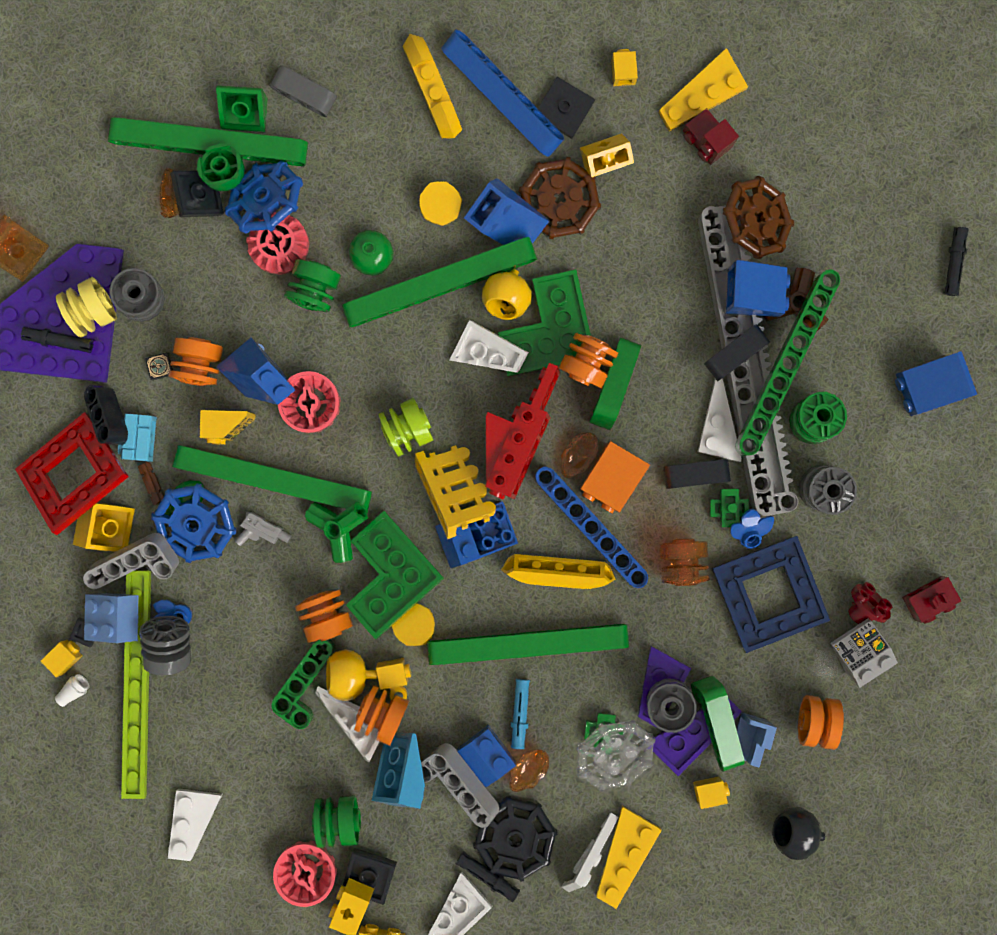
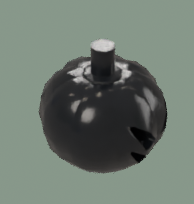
M786 808L774 821L772 828L774 843L782 854L792 860L807 859L817 851L820 841L825 840V833L821 832L819 821L813 813L804 808Z

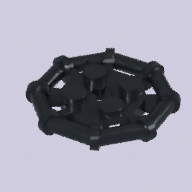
M507 796L505 800L498 804V814L507 809L509 816L502 818L499 822L493 819L489 826L494 828L492 840H485L488 826L485 828L478 827L473 848L478 851L490 873L518 879L520 882H523L525 878L550 865L555 836L558 835V832L549 821L540 803L535 804ZM514 808L530 813L528 817L514 815ZM536 817L544 828L543 831L538 832L532 823ZM519 834V838L522 841L513 845L509 837ZM539 839H545L542 853L537 851ZM493 847L498 854L496 861L493 860L487 848ZM529 857L537 859L523 869L522 863ZM503 861L517 864V869L508 868L501 865Z

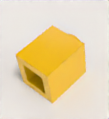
M620 49L614 52L611 59L613 86L635 85L638 78L636 51Z
M64 640L59 642L41 662L55 677L64 675L83 655L79 652L80 648L75 642Z
M720 777L693 782L697 804L701 809L728 804L726 797L730 796L727 782L723 783Z

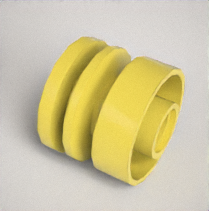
M93 277L77 285L79 294L74 289L69 288L66 290V294L61 292L56 295V302L62 317L72 331L81 338L87 335V330L91 333L95 331L94 320L103 327L117 319L108 293Z

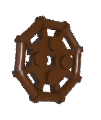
M571 157L536 163V167L523 186L519 187L518 192L521 194V198L531 206L530 196L537 197L539 207L537 211L552 221L551 227L546 225L542 232L552 240L566 235L583 234L585 232L584 229L597 210L601 209L602 205L599 203L595 182L596 176L591 177L587 170L573 162ZM563 168L562 175L556 174L549 177L547 171ZM569 170L583 180L579 183L567 176ZM541 175L544 179L543 184L538 191L532 189ZM587 186L590 201L583 200L581 188ZM561 193L564 194V199L566 201L564 203L559 202V204H557L555 202L556 197H554V195H560ZM580 208H588L579 221L575 216ZM571 220L573 224L557 228V222Z
M756 176L754 179L743 182L736 181L731 186L730 197L726 207L723 208V215L726 216L732 235L731 241L749 251L755 259H762L763 256L776 252L782 253L786 249V241L791 227L794 226V220L791 219L785 201V193L778 191L767 183L762 176ZM752 189L753 195L748 196L745 190ZM762 191L771 196L772 199L769 200L768 198L763 196ZM739 200L740 203L738 208H736L737 201ZM755 214H758L760 218L759 222H757V217L755 216ZM738 220H740V223H741V226H740V227L738 226V223H737ZM777 227H782L780 234L777 237L775 235ZM767 239L769 245L764 247L762 240Z

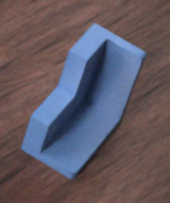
M741 713L737 733L744 760L750 765L759 768L764 750H771L777 727L766 719Z

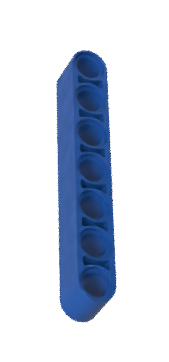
M455 29L441 47L443 53L543 155L550 157L563 142L564 136L463 32Z
M549 467L540 468L535 474V481L628 584L635 588L645 586L648 582V574L553 469ZM542 471H548L551 474V481L547 484L539 480V474ZM558 487L564 488L567 492L564 500H557L554 496V492ZM573 504H578L582 508V513L578 517H573L570 514V507ZM588 521H594L597 524V530L592 534L587 533L585 530V525ZM608 537L611 539L612 547L609 550L601 548L600 543L603 538ZM621 554L627 557V563L623 567H619L616 564V558ZM635 571L642 573L643 578L639 583H633L631 580V576Z

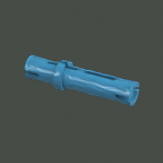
M516 679L513 722L510 725L512 727L511 748L525 749L526 729H528L526 720L530 680Z

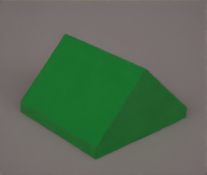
M216 86L220 129L265 132L268 98L262 88Z

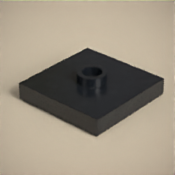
M557 77L538 110L562 134L573 139L593 106L595 99Z
M197 170L172 171L170 173L179 217L222 216L224 214L220 192L208 187L200 178Z
M354 848L342 886L346 887L350 878L372 887L374 891L370 901L384 905L397 861Z

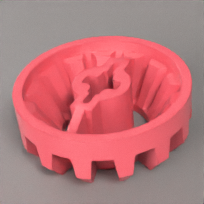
M290 215L278 224V226L286 228L289 234L284 235L275 227V230L271 232L268 230L265 243L260 244V238L264 230L250 231L249 237L246 238L248 244L247 251L258 267L268 273L276 275L292 272L295 260H305L309 251L307 232L302 224ZM274 234L280 240V250L274 245L276 243ZM291 237V245L289 247V241L287 239ZM267 246L277 256L268 255L262 248Z
M306 371L291 376L288 380L295 388V391L278 404L279 413L285 423L303 433L321 432L323 429L331 426L340 412L341 399L336 386L327 377L316 372ZM314 388L320 390L325 395L326 400L321 401L314 394ZM303 391V394L298 399V403H296L298 395ZM309 396L315 401V404H311V408L305 405V402L309 400ZM321 404H327L324 413L317 418L316 412L319 411ZM296 407H300L301 410L305 411L306 418L298 413Z
M311 840L309 842L298 841L294 845L288 846L278 858L273 871L274 885L279 895L288 903L299 907H309L323 901L331 892L337 875L334 856L327 852L326 847L318 848L315 841ZM304 854L314 855L320 861L315 863L310 859H306ZM294 862L296 870L292 875V864ZM322 865L323 873L319 881H317L315 877L317 867ZM304 869L305 872L310 871L309 876L306 873L302 874V870Z

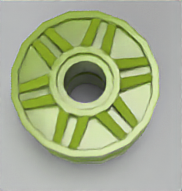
M414 398L400 404L402 414L399 416L393 408H390L391 420H388L384 412L378 414L382 432L389 446L396 452L398 457L404 455L401 447L403 443L408 452L412 451L410 442L412 439H415L420 447L434 441L429 430L431 425L423 408L418 407Z

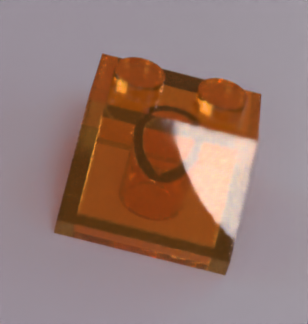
M4 214L0 219V268L23 282L49 245Z

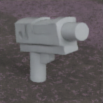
M246 512V518L240 525L245 530L234 541L241 546L248 538L257 541L262 537L273 544H276L278 539L288 543L292 535L284 532V528L266 521L260 515L254 512Z

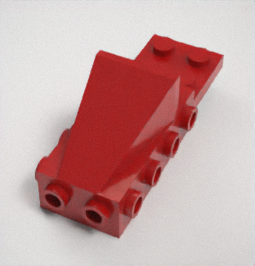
M549 363L547 368L543 367L538 379L541 380L538 389H533L529 399L531 405L522 402L520 406L517 405L512 414L513 422L487 412L485 487L490 489L489 494L503 500L505 496L515 500L551 418L548 412L544 410L560 375L558 366Z

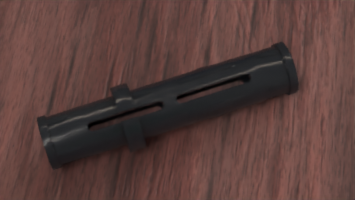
M954 227L952 244L948 251L950 253V260L944 295L959 296L963 261L968 250L966 248L969 228Z
M24 326L21 331V339L23 341L41 343L45 347L51 345L91 353L94 344H91L94 342L93 339L56 333L47 328L41 330Z
M464 851L455 863L491 888V891L498 892L513 903L517 898L520 889L506 881L504 876L490 873L486 866L470 857Z

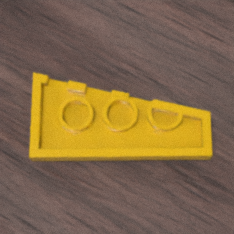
M727 48L659 110L658 113L669 131L695 118L706 108L710 110L748 88Z
M623 805L596 893L598 899L617 909L662 831L660 827Z

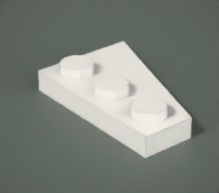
M469 320L450 361L519 372L529 352Z
M186 789L176 790L168 859L192 860L223 794Z
M463 872L459 875L428 935H464L493 907Z

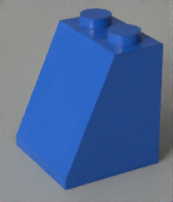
M736 260L728 268L726 314L780 317L785 314V311H788L789 297H786V288L790 286V274H787V267Z
M252 337L216 366L245 397L278 405L295 391V388L279 366Z
M962 351L896 374L895 384L897 389L902 391L905 399L903 400V406L906 412L910 413V416L977 395Z

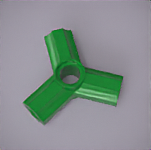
M316 502L312 503L304 517L306 521L323 530L325 536L330 540L333 561L335 563H342L353 559L349 533L368 519V511L365 506L356 502L337 515Z

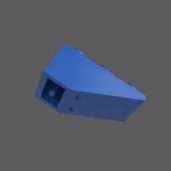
M498 178L487 184L464 217L480 232L502 245L526 237H530L533 244L549 223L546 217Z
M503 501L495 504V514L490 517V521L484 523L482 519L470 523L468 528L464 530L458 527L455 537L447 539L441 524L435 526L450 568L464 565L518 544Z

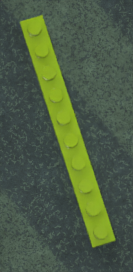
M134 570L126 574V594L139 595L138 641L125 642L121 799H145L147 797L149 672L142 665V647L139 631L141 626L150 620L151 571Z

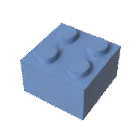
M115 593L85 594L84 640L109 643L138 641L139 595Z

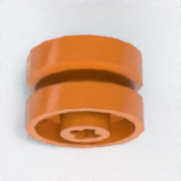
M804 696L798 719V739L802 746L815 747L819 743L823 749L835 750L838 747L844 721L843 706L839 699L826 698L822 702L818 696Z

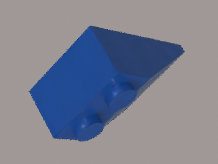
M489 724L456 749L485 788L516 766V760Z

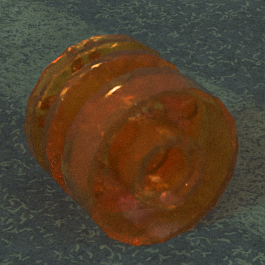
M674 539L672 543L659 544L660 559L671 561V565L661 567L662 572H671V575L661 577L662 583H669L675 586H690L710 581L709 574H699L700 570H708L709 565L698 564V559L708 557L707 541Z

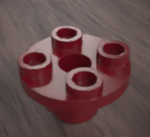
M871 583L857 584L852 588L851 595L854 602H852L848 613L855 623L860 624L868 618L871 621L875 620L884 623L891 617L890 610L893 608L892 604L886 598H882Z

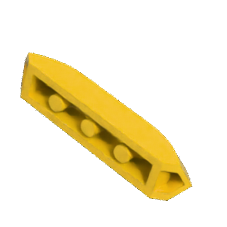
M409 34L403 44V49L441 138H455L462 131V127L433 57L423 37Z
M514 554L508 557L501 568L511 578L532 585L592 589L608 585L616 580L611 567L603 561Z

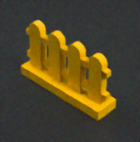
M456 445L451 447V451L442 454L430 453L429 458L426 457L424 451L415 453V467L447 539L456 536L458 527L464 530L468 528L470 523L482 519L484 523L490 521V517L495 514L496 510L493 502L483 503L481 500L487 494L485 484H474L472 481L478 477V468L474 465L465 466L464 464L470 458L469 449L465 447L457 449ZM454 465H458L459 469L444 473L442 470L444 468L451 467ZM465 482L468 486L455 491L451 489V487ZM474 501L476 504L463 510L459 507V505Z

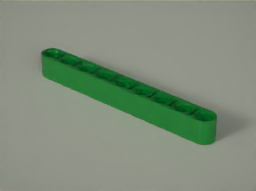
M115 117L110 118L108 142L115 145L204 155L206 153L205 150L210 146L227 144L239 152L242 160L267 163L284 161L288 165L301 167L306 165L308 142L301 139Z
M530 237L522 238L343 304L342 308L349 327H356L486 280L496 273L508 272L530 264L538 258Z
M825 270L815 278L736 441L735 449L738 454L750 456L759 451L840 284V276L835 270ZM824 276L830 278L831 287L824 285ZM813 297H818L821 300V307H816L813 304ZM804 317H807L811 320V328H807L804 326ZM794 337L801 340L802 346L800 349L793 345ZM784 358H789L791 360V369H786L784 367ZM774 378L781 380L782 388L780 390L774 388ZM765 398L772 402L770 411L763 407V400ZM755 419H759L762 422V429L760 431H756L753 428V421ZM746 439L750 440L753 446L750 452L743 449L742 444Z
M177 445L172 467L345 509L358 502L364 505L368 511L372 491Z
M627 624L427 641L429 665L629 647Z

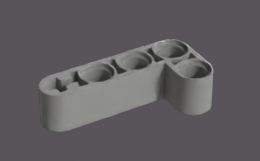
M152 533L93 563L84 574L83 581L87 587L97 589L146 564L157 578L168 579L177 568L179 559L162 534ZM150 544L154 545L157 549L152 548Z
M448 743L441 744L421 760L424 783L430 782L438 776L477 826L485 828L492 822L499 812L498 803L452 745Z

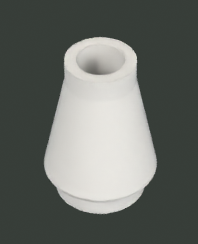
M80 674L71 676L61 691L55 696V701L64 707L69 702L86 694L89 688L87 679Z

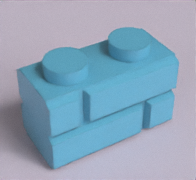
M125 414L124 421L128 430V439L124 445H118V454H121V459L153 462L157 417Z

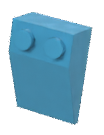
M396 732L390 746L383 743L372 801L392 806L420 809L424 797L425 783L417 736L414 733Z

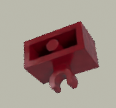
M940 576L902 597L914 621L923 622L924 624L935 620V615L941 612L947 613L954 610L956 604L961 602L949 577Z

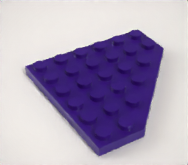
M76 244L0 304V371L107 383L115 321L102 327L94 320L95 331L91 333L87 330V335L82 337L94 340L91 343L94 344L91 353L51 345L45 347L41 343L23 341L21 339V331L24 326L41 330L47 328L51 329L52 332L77 336L62 317L56 302V295L61 292L66 294V290L69 288L74 289L79 294L77 285L93 277L110 297L111 282L121 272L124 250Z

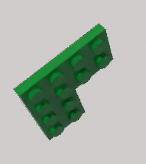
M577 270L532 279L541 323L498 332L500 337L529 352L519 372L506 371L507 377L542 370L543 367L547 368L549 363L560 366L564 355L575 357L577 352L569 347L570 343L579 347L581 345L580 342L573 339L575 333L591 336Z
M385 511L351 540L353 545L379 575L346 604L348 609L376 640L444 579Z

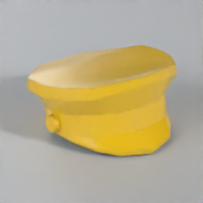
M447 182L429 183L420 194L419 199L420 211L425 220L444 226L458 218L462 198L455 187Z
M417 603L392 625V629L399 641L406 646L425 645L432 638L435 621L431 610Z

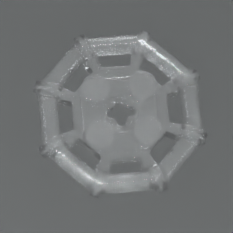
M628 719L626 722L599 724V727L585 741L578 743L576 747L578 751V765L575 771L577 776L590 782L598 791H604L606 788L632 786V782L646 769L652 768L654 764L652 760L653 744L656 741L654 735L646 732L636 724L635 720ZM635 734L640 740L635 742L631 738ZM600 738H604L595 748L592 747ZM644 750V755L638 757V753L640 754V751ZM617 754L620 755L619 758L614 757V758L612 759V757H613L614 755H617ZM587 756L593 758V763L587 765ZM598 772L601 776L597 777L594 773ZM612 775H619V777L613 778Z

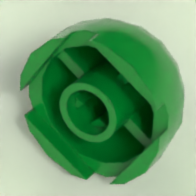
M215 144L205 150L206 153L202 158L199 157L197 162V171L202 181L216 191H229L237 187L243 179L245 171L239 152L227 144Z
M362 231L350 243V261L355 269L364 275L375 276L382 274L393 261L394 251L392 244L386 235L379 231Z

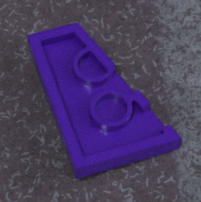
M651 645L637 716L655 726L651 722L647 711V695L650 688L656 682L663 679L674 678L684 682L691 668ZM673 701L668 702L665 707L670 708Z

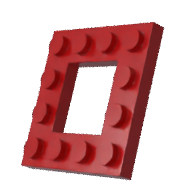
M86 412L15 469L49 529L55 535L60 534L129 477L109 444L98 442L90 416ZM81 447L96 473L62 500L47 473L77 448Z

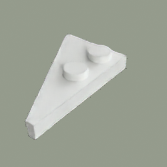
M723 378L718 382L715 379L697 452L741 462V455L735 449L737 438Z
M318 686L315 694L364 759L370 762L379 743L376 740L378 729L373 728L372 732L366 736L365 732L368 725L364 723L360 732L354 731L356 715L360 706L349 701L336 700L328 694L327 690Z
M609 813L601 825V830L596 840L592 839L576 863L573 873L576 874L573 880L565 881L561 886L563 889L571 892L588 884L591 879L589 873L592 867H596L602 857L600 852L619 817Z

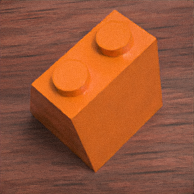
M610 441L605 445L581 485L582 496L591 502H594L595 499L603 503L601 508L612 514L614 511L620 512L650 464Z

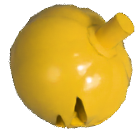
M513 269L510 272L496 273L488 278L482 288L483 304L490 314L499 319H516L524 314L531 303L532 291L525 279L518 276V270Z
M344 649L337 651L327 659V692L336 700L350 701L357 698L365 688L366 679H377V671L366 670L361 655L353 650Z

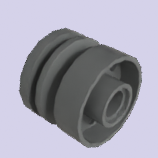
M137 268L125 269L117 274L111 282L109 291L111 301L116 309L129 319L138 322L150 321L158 316L163 309L165 301L164 291L155 278L145 270ZM141 293L139 297L135 298L136 294Z
M816 465L809 468L803 474L799 482V493L802 501L808 507L825 514L837 515L847 511L853 505L857 497V485L853 476L840 467Z
M160 616L146 621L141 626L139 631L142 647L141 656L142 665L146 671L155 675H172L185 670L190 665L192 659L191 646L189 644L190 627L187 621L176 616Z
M674 678L663 679L656 682L650 688L647 695V711L651 722L658 729L668 733H677L687 729L694 721L696 701L690 688L684 682ZM673 701L677 703L672 709L665 707L668 702Z

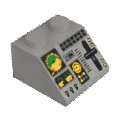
M869 618L831 642L844 671L859 688L898 663L891 647Z

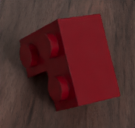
M707 108L687 123L683 129L685 140L690 145L694 144L698 149L697 153L701 160L708 162L710 165L727 153L739 138V135L726 119L719 123Z

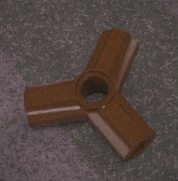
M796 268L789 295L786 296L789 297L788 311H785V314L780 317L764 316L766 322L789 315L797 317L801 308H796L793 305V298H798L803 305L813 284L816 272L806 268ZM825 315L817 331L821 329L829 320ZM804 317L803 324L807 328H811V320Z

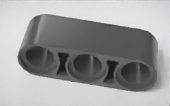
M282 65L269 85L279 94L323 117H327L337 98L328 89Z

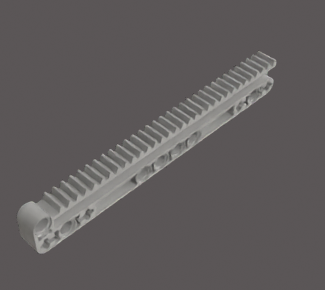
M726 205L719 207L709 206L702 211L698 218L722 349L755 324L758 325V323L763 321L762 318L756 317V315L726 314L728 268L736 260L749 261L751 259V256L745 255L746 249L731 241L730 228L726 216L723 215V208ZM707 215H709L710 218H714L712 223H710L709 219H705ZM738 220L737 223H738V226L740 227V226H741V223H740V220ZM709 237H717L719 245H712L709 242ZM716 258L719 262L722 261L723 263L720 267L718 264H714ZM727 323L734 325V334H729L726 331L725 326ZM768 345L738 366L744 372L741 379L734 375V370L727 375L738 437L770 373L766 368L771 363L764 360L769 357V354L763 353V350ZM740 389L747 392L748 397L746 401L739 399L738 391ZM765 398L763 400V407L770 411L772 402ZM777 415L759 451L754 455L742 456L751 507L757 510L760 516L791 512L798 506L797 496L789 492L788 484L793 479L786 477V475L791 473V470L785 469V466L790 462L783 460V457L788 455V452L781 450V448L786 446V443L780 442L784 434L778 433V430L783 428V425L776 424L781 419V416ZM755 419L753 421V428L756 431H760L762 429V422L759 419ZM744 440L742 444L743 449L750 452L753 447L750 440ZM754 457L756 459L759 458L760 463H757L756 465L751 464V460H753ZM762 470V473L754 475L752 473L753 471ZM758 477L764 481V487L761 490L755 487V480ZM766 493L767 496L757 497L756 494ZM785 495L790 498V505L787 508H784L781 504V499ZM763 502L768 503V507H765V509L759 508V505Z

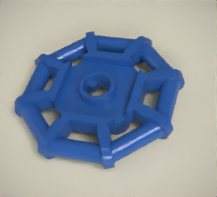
M284 161L273 164H253V168L244 175L240 184L231 190L228 206L225 207V214L232 218L239 226L241 232L248 233L249 231L269 230L271 232L288 215L297 211V202L303 181L302 178L292 172ZM265 173H270L268 177L263 176ZM284 175L287 179L281 182L279 178ZM290 190L289 199L287 200L286 191ZM239 194H243L242 199H239ZM281 206L283 207L279 212H277L273 217H271V215L276 210H278ZM245 209L246 213L242 217L239 212ZM254 218H259L260 220H264V221H254V222H253Z
M199 483L189 487L167 489L156 511L151 514V519L154 521L157 533L162 534L174 552L185 559L187 563L212 557L219 558L222 556V551L232 535L236 534V527L233 525L227 499L223 500L202 487V484ZM193 495L192 500L181 503L179 500L180 497ZM200 497L206 499L215 506L212 509L209 508L208 506L199 502ZM170 504L175 508L171 516L165 514ZM219 511L224 525H218L216 513ZM188 520H195L199 528L196 526L194 528L189 527L190 522ZM164 523L169 524V527L171 526L172 528L171 535L169 536ZM215 533L222 534L216 544L211 541ZM174 540L178 541L179 543H181V544H183L184 546H186L187 549H185V548L179 546L178 544L174 543L173 541H174ZM197 545H202L207 548L205 550L194 551V547H196Z

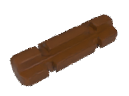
M150 462L141 463L138 469L140 474L144 475L142 479L148 494L152 495L150 498L153 505H159L164 494L163 492L160 493L161 487L156 474L152 473L153 467Z

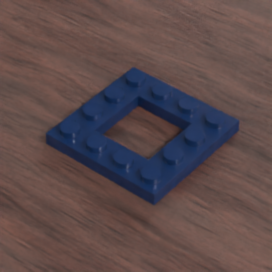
M797 536L790 537L712 568L745 653L830 621ZM783 566L799 607L758 622L742 581Z

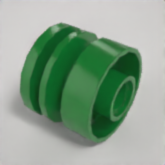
M295 260L291 274L300 281L299 283L288 282L287 286L296 292L285 291L284 297L295 303V305L311 311L330 312L331 306L322 302V300L333 302L334 298L325 291L326 289L337 290L341 275L331 270L330 267L315 261Z
M816 392L798 402L792 409L789 417L790 428L800 441L807 444H820L837 436L844 429L847 421V410L843 402L836 395L828 392Z
M355 795L340 796L338 807L336 808L331 797L326 799V805L322 798H316L312 814V829L318 848L325 847L326 838L328 846L334 847L336 836H339L342 846L358 845L359 832L361 831V813Z

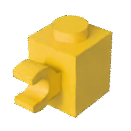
M404 658L378 662L376 671L380 690L390 688L391 701L396 692H401L403 698L407 699V690L403 686L407 685L408 678L411 677L410 665L405 664Z

